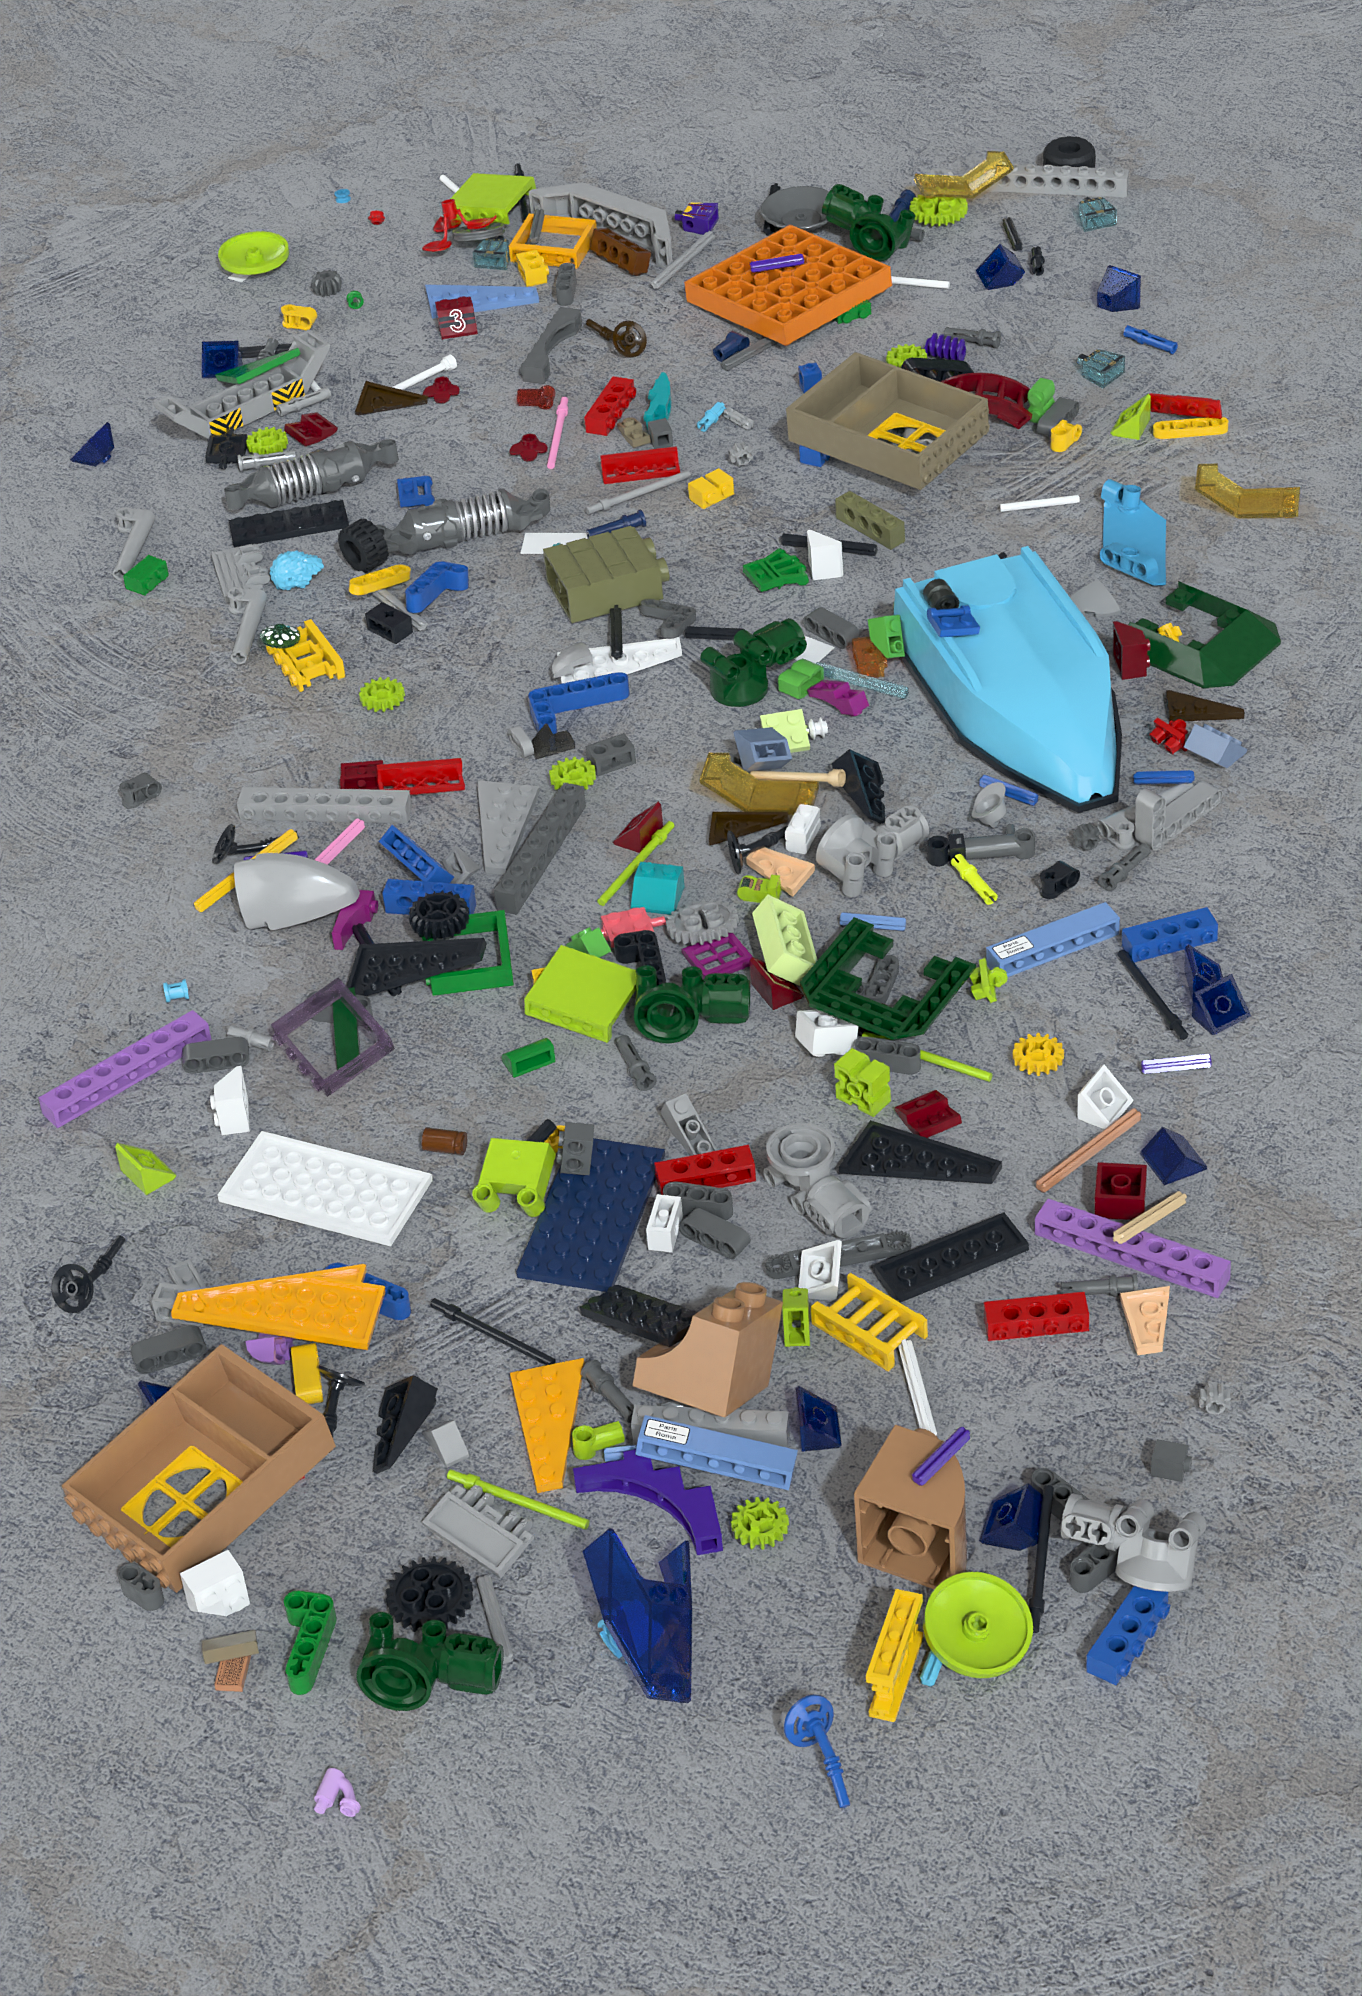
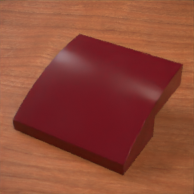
M318 412L302 414L301 422L288 423L284 427L286 433L304 446L318 443L330 437L338 430V427Z
M383 760L341 763L340 789L378 790L376 782L377 765L384 764Z
M937 1090L895 1107V1111L913 1134L926 1138L962 1123L961 1115L949 1107L947 1097Z

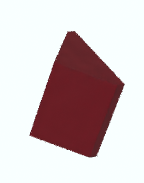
M659 801L634 816L614 839V845L640 853L652 840V835L663 827L662 808Z
M754 957L750 958L751 984L772 1010L802 999L804 995L794 983L768 972L764 961Z

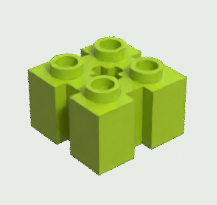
M853 1048L834 1063L835 1078L840 1080L835 1084L837 1099L849 1105L857 1104L858 1110L872 1117L876 1116L891 1102V1090L888 1085L890 1081L889 1066L875 1059L871 1062L865 1053H861Z

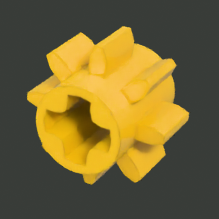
M1168 623L1157 629L1159 634L1180 642L1178 638L1182 635L1179 626L1173 627L1172 623Z

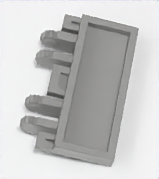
M249 544L211 553L225 603L230 602L227 592L231 588L239 587L264 591L263 585L270 582L271 577L266 566H256L255 564L263 559L261 547L258 544Z
M456 1485L451 1492L448 1491L422 1523L430 1531L499 1578H502L534 1539V1536L529 1533L530 1529H532L533 1521L525 1518L513 1530L518 1521H520L521 1513L513 1510L504 1519L502 1514L490 1507L495 1501L494 1495L487 1493L478 1501L483 1493L482 1487L475 1485L466 1493L465 1489Z

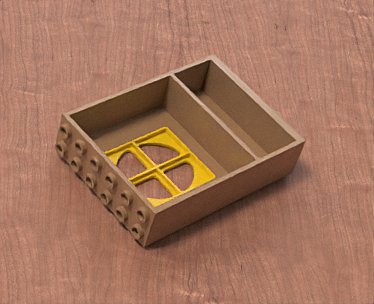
M221 1344L62 1485L66 1495L64 1500L73 1509L72 1516L79 1524L85 1523L88 1525L90 1531L96 1537L102 1536L113 1550L118 1548L129 1562L135 1561L138 1565L155 1575L160 1580L163 1588L169 1587L177 1593L183 1588L180 1573L220 1554L332 1451L336 1445L325 1417L321 1412ZM203 1468L211 1471L185 1495L166 1483L169 1477L185 1470ZM222 1479L227 1487L226 1498L208 1514L197 1506L194 1501L215 1481ZM160 1490L174 1500L176 1504L152 1526H147L143 1519L146 1502L154 1491ZM183 1511H189L201 1520L184 1536L162 1537L159 1535L160 1531Z

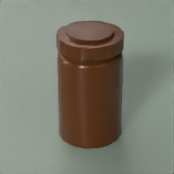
M426 1127L423 1131L422 1149L425 1151L464 1155L467 1148L468 1139L466 1132Z

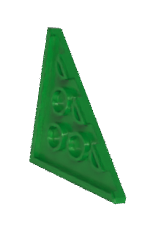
M295 348L217 373L215 376L217 381L241 384L299 356L301 353L299 348Z

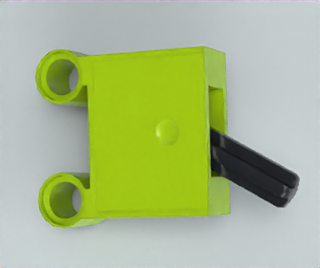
M545 1120L527 1141L490 1139L478 1185L472 1191L473 1199L481 1210L486 1213L496 1211L500 1205V1198L497 1193L516 1194L519 1205L530 1217H537L544 1211L545 1203L543 1200L556 1156L550 1144L544 1143L557 1128L551 1120Z

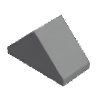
M454 1420L444 1421L423 1431V1436L446 1468L470 1457Z

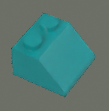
M640 862L634 876L631 909L644 907L646 912L672 915L671 912L676 911L685 887L683 866Z

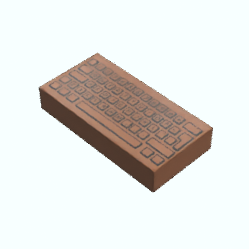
M251 1655L220 1661L214 1684L216 1691L243 1692Z

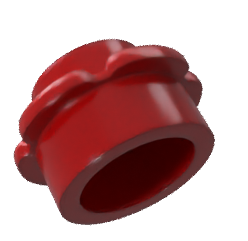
M377 210L371 211L368 220L374 225H380L385 220L384 213Z

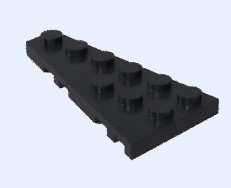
M484 938L359 944L346 988L355 987L356 995L369 996L482 961L487 943Z
M870 1120L840 1164L839 1174L992 1184L1002 1169V1161Z

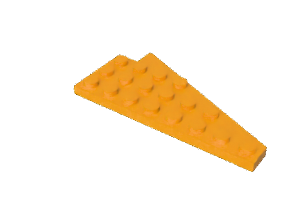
M366 1264L179 1292L174 1302L171 1316L173 1319L368 1350L384 1299L385 1286L363 1283L367 1268Z

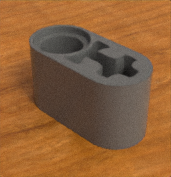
M126 1563L119 1568L118 1578L124 1596L147 1611L157 1610L164 1604L160 1580L155 1575L136 1563Z

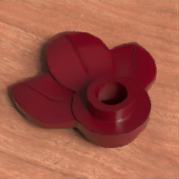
M441 376L434 380L433 385L424 389L423 395L434 397L436 403L443 404L449 401L451 395H458L460 388L457 385L451 384L449 378Z
M529 433L523 435L519 443L513 444L509 452L510 455H521L523 461L530 462L537 458L538 453L547 452L548 447L546 443L540 442L535 434Z

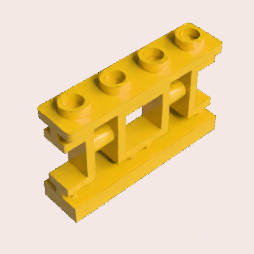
M312 619L304 621L305 628L297 627L299 636L296 634L292 635L295 636V639H291V636H289L288 640H284L280 636L273 638L270 635L267 636L270 639L265 644L268 654L273 655L276 665L281 666L284 676L289 677L291 685L295 686L299 692L304 691L303 685L311 686L310 679L327 674L330 679L334 678L333 675L338 680L345 677L343 660ZM278 640H282L283 643L279 644ZM308 653L312 654L311 656L299 660L296 659L297 657H300Z
M895 1589L866 1673V1682L873 1684L872 1691H875L868 1711L869 1717L891 1722L896 1721L924 1638L923 1632L918 1631L919 1625L915 1624L923 1602V1594Z

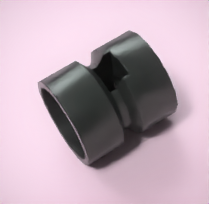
M934 579L925 586L923 596L931 608L939 610L959 607L958 597L945 580Z

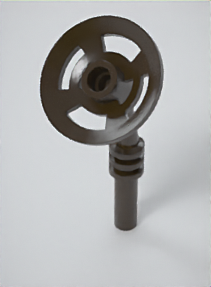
M591 319L586 321V325L597 331L601 337L608 341L612 340L617 352L624 357H637L646 348V333L634 321H623L615 327L614 331L606 326L602 327ZM626 326V331L618 335L619 329ZM633 328L639 333L640 339H638L636 332L632 330ZM635 345L640 346L636 352H630V349L634 348Z

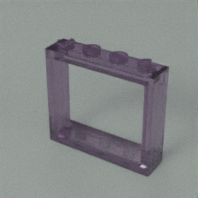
M339 977L271 1024L274 1031L272 1037L279 1046L283 1044L286 1048L284 1051L291 1061L296 1060L299 1063L297 1066L305 1077L309 1075L312 1079L311 1084L317 1092L322 1090L327 1097L395 1049L391 1037ZM340 999L377 1043L332 1075L323 1079L287 1035Z

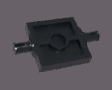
M230 426V428H226L225 434L210 435L205 455L206 463L219 464L220 469H223V466L226 469L228 462L238 463L237 455L242 457L246 454L247 434H234V428Z

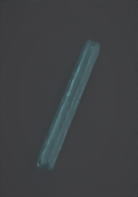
M816 663L823 666L825 677L848 682L849 684L906 699L909 694V688L906 686L825 663Z

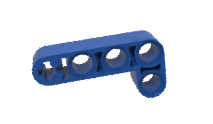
M445 561L432 564L405 590L406 610L410 613L422 612L445 589L456 591L468 589V567Z
M339 1262L332 1263L325 1270L346 1267L348 1265ZM366 1273L363 1283L385 1286V1295L379 1314L394 1320L408 1318L411 1314L408 1291L403 1287Z

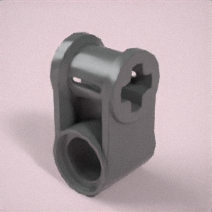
M141 773L130 780L122 782L119 785V789L123 793L122 805L125 808H135L150 799L156 798L161 793V783L148 773Z

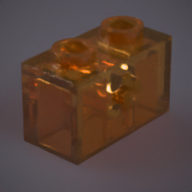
M870 636L852 639L853 658L859 679L884 677V668L888 667L887 658L873 644Z

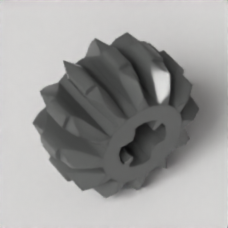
M323 270L312 276L311 285L316 295L330 297V295H336L337 292L341 291L342 280L337 271Z

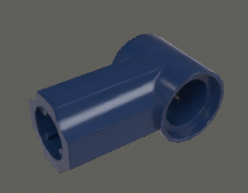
M731 331L726 336L725 341L713 348V355L718 361L722 362L736 352L749 347L750 340L744 335Z

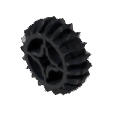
M442 890L440 893L435 891L433 894L425 893V897H418L417 901L412 902V907L409 911V923L414 933H417L419 937H425L426 940L431 938L434 940H445L447 937L453 938L454 934L459 935L461 930L466 929V925L469 923V907H467L464 898H460L459 894L453 895L452 891L445 893Z

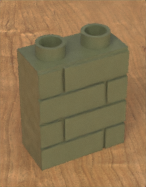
M631 526L613 530L611 533L605 532L590 536L589 539L582 538L567 542L566 545L560 544L543 549L547 583L571 623L609 614L610 608H614V605H618V608L624 610L641 605V601L645 599L661 600L663 599L662 583L670 579L665 559L663 557L656 559V550L650 537L642 539L635 527Z

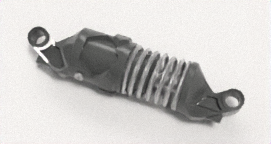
M386 439L366 445L348 441L336 446L331 451L318 448L314 452L307 454L306 457L301 455L300 462L294 457L293 464L287 459L286 465L281 461L279 467L274 463L272 469L268 465L262 466L259 471L251 473L243 482L229 485L224 489L228 509L237 510L244 507L245 502L249 498L260 500L271 508H276L280 504L284 505L285 502L290 503L292 499L297 501L299 497L302 499L306 495L311 497L313 493L318 495L326 492H336L346 482L349 484L363 482L368 471L376 461H382L384 464H393L399 460L396 442L392 439ZM292 488H294V490H295V492H296V498H295V496L293 495V490H292ZM285 490H287V492H288V494H289V499L286 497V491H285Z
M502 488L496 490L495 496L490 491V505L487 495L483 493V507L477 494L475 495V503L470 496L467 499L468 502L464 498H461L460 502L456 499H438L432 505L408 509L404 518L394 530H390L384 525L376 526L386 540L388 553L400 551L413 555L416 552L433 549L437 546L451 548L457 546L462 541L464 542L465 539L469 540L470 537L474 539L477 535L483 537L485 533L490 536L491 532L497 534L499 530L503 533L504 531L509 532L513 530L522 531L532 521L542 519L543 516L550 512L549 492L545 489H537L525 501ZM492 521H495L496 528H494Z

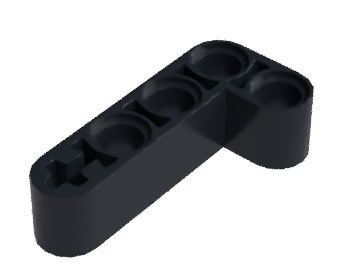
M912 357L906 359L901 366L902 369L939 382L953 376L974 373L970 365L966 361Z
M650 930L619 934L614 938L615 957L619 963L640 962V966H652L656 969L657 986L666 983L655 932Z

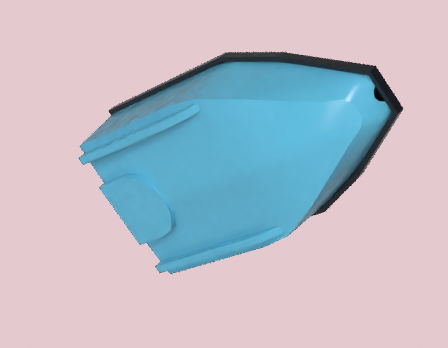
M1029 546L1021 548V555L1000 559L997 554L936 570L934 571L933 578L916 583L911 578L903 579V587L895 589L894 615H900L905 656L900 658L957 742L1002 774L1077 813L1118 802L1122 730L1116 695L1111 688L1109 655L1095 630L1036 551L1032 552ZM934 579L945 580L959 599L958 608L963 605H969L972 616L980 626L979 634L939 637L927 619V609L931 608V606L923 596L925 586Z

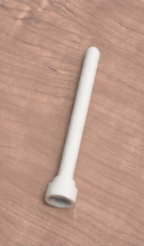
M449 354L443 357L440 364L393 386V388L404 390L442 370L451 371L457 368L456 360Z

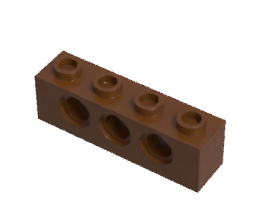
M594 228L590 249L596 252V255L607 258L608 262L615 263L619 268L628 270L631 275L638 276L640 273L648 272L651 257L650 251L608 228Z

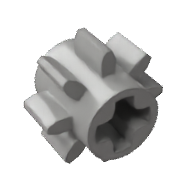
M744 441L742 443H734L732 449H729L731 454L729 458L732 463L736 462L738 467L740 465H748L750 460L754 458L751 454L753 450L750 445L746 446Z
M1211 1382L1204 1389H1200L1199 1406L1206 1407L1207 1413L1217 1415L1224 1412L1225 1408H1230V1389L1224 1390L1222 1383Z

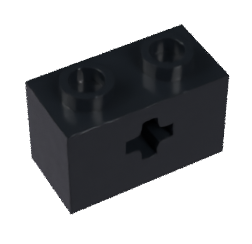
M381 602L365 613L367 629L394 644L399 643L413 633L411 616L384 602Z

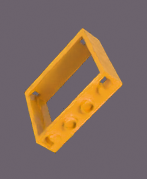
M529 213L509 245L510 262H517L516 254L537 250L539 255L543 256L544 263L547 266L559 267L563 263H573L575 268L578 269L590 249L593 230L597 228L596 220L545 215L541 232L578 235L581 237L574 249L525 244L529 238L534 214Z

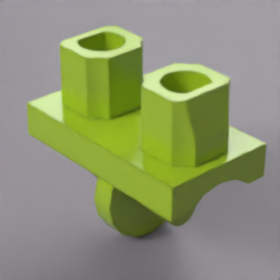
M983 958L979 960L980 967L976 968L970 975L973 983L971 991L976 1001L987 997L990 1003L997 1001L995 986L1001 987L1005 984L1008 976L1007 972L999 967H995L992 970L988 969L987 960Z

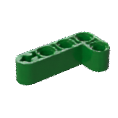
M292 1591L285 1596L284 1607L288 1622L293 1626L300 1627L285 1671L290 1691L296 1695H304L310 1692L314 1686L336 1625L337 1617L333 1600L329 1595Z

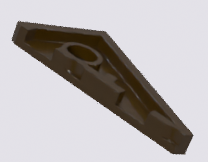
M365 381L355 415L359 416L425 405L429 399L425 395Z
M1166 690L1169 722L1171 720L1176 721L1177 719L1184 721L1244 719L1245 712L1242 708Z
M712 812L709 845L728 841V831H732L738 838L787 823L789 820L788 812Z

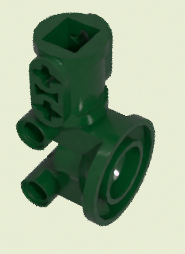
M835 184L831 188L822 207V214L826 215V219L829 222L850 230L851 243L858 253L879 262L889 259L898 248L903 249L908 246L916 217L914 212L902 210L898 220L894 222L890 216L881 214L884 199L881 196L870 195L867 201L861 193L842 184Z
M788 618L781 621V623L774 621L758 629L753 635L744 629L738 631L734 636L733 643L740 649L739 654L725 657L715 648L707 647L701 653L700 660L710 669V692L712 697L720 704L726 706L744 707L755 704L766 696L769 688L766 667H771L776 663L782 665L800 656L806 650L807 642L799 624L795 620Z
M648 965L640 966L636 969L635 1024L638 1030L650 1040L669 1044L683 1041L692 1035L697 1028L699 1015L705 1017L710 1023H744L750 1017V980L743 974L711 973L703 979L702 970L691 966L682 970L681 987L674 983H662L657 986L656 969Z
M377 1612L369 1618L370 1639L357 1669L356 1678L362 1692L374 1703L396 1711L415 1710L428 1701L437 1678L441 1684H447L448 1687L456 1691L488 1695L497 1690L504 1661V1649L501 1644H496L495 1641L487 1637L461 1633L451 1634L447 1637L446 1625L439 1620H430L423 1624L422 1639L420 1644H417L415 1641L407 1638L394 1639L393 1617L389 1613Z

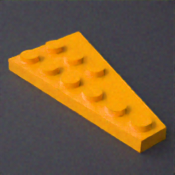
M584 1358L510 1373L537 1493L563 1488L567 1456L571 1446V1434L574 1429L578 1407L579 1390L582 1385L581 1370L585 1365Z

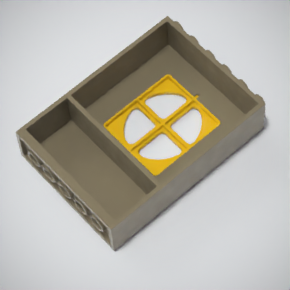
M854 352L786 408L789 441L919 490L923 489L979 439L986 435L990 427L987 398ZM899 427L918 428L908 438L887 432V430ZM924 433H931L937 438L928 446L915 442ZM878 438H882L899 445L895 446L884 441L878 440ZM906 449H912V450L918 451V452H920V453H919V454H916V453L911 452V451H908V450H906Z

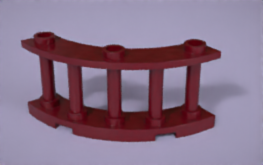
M967 373L941 381L944 384L967 392L975 391V395L987 398L989 414L997 415V418L1010 423L1017 429H1020L1032 419V413L1024 408V403L1028 401L1030 388L1014 379L992 373ZM983 391L997 393V396L983 394ZM1005 396H1006V397H1009V398H1011L1012 400L1016 401L1017 403H1014V402H1012V401H1010V400H1008V399H1004V398H1005Z

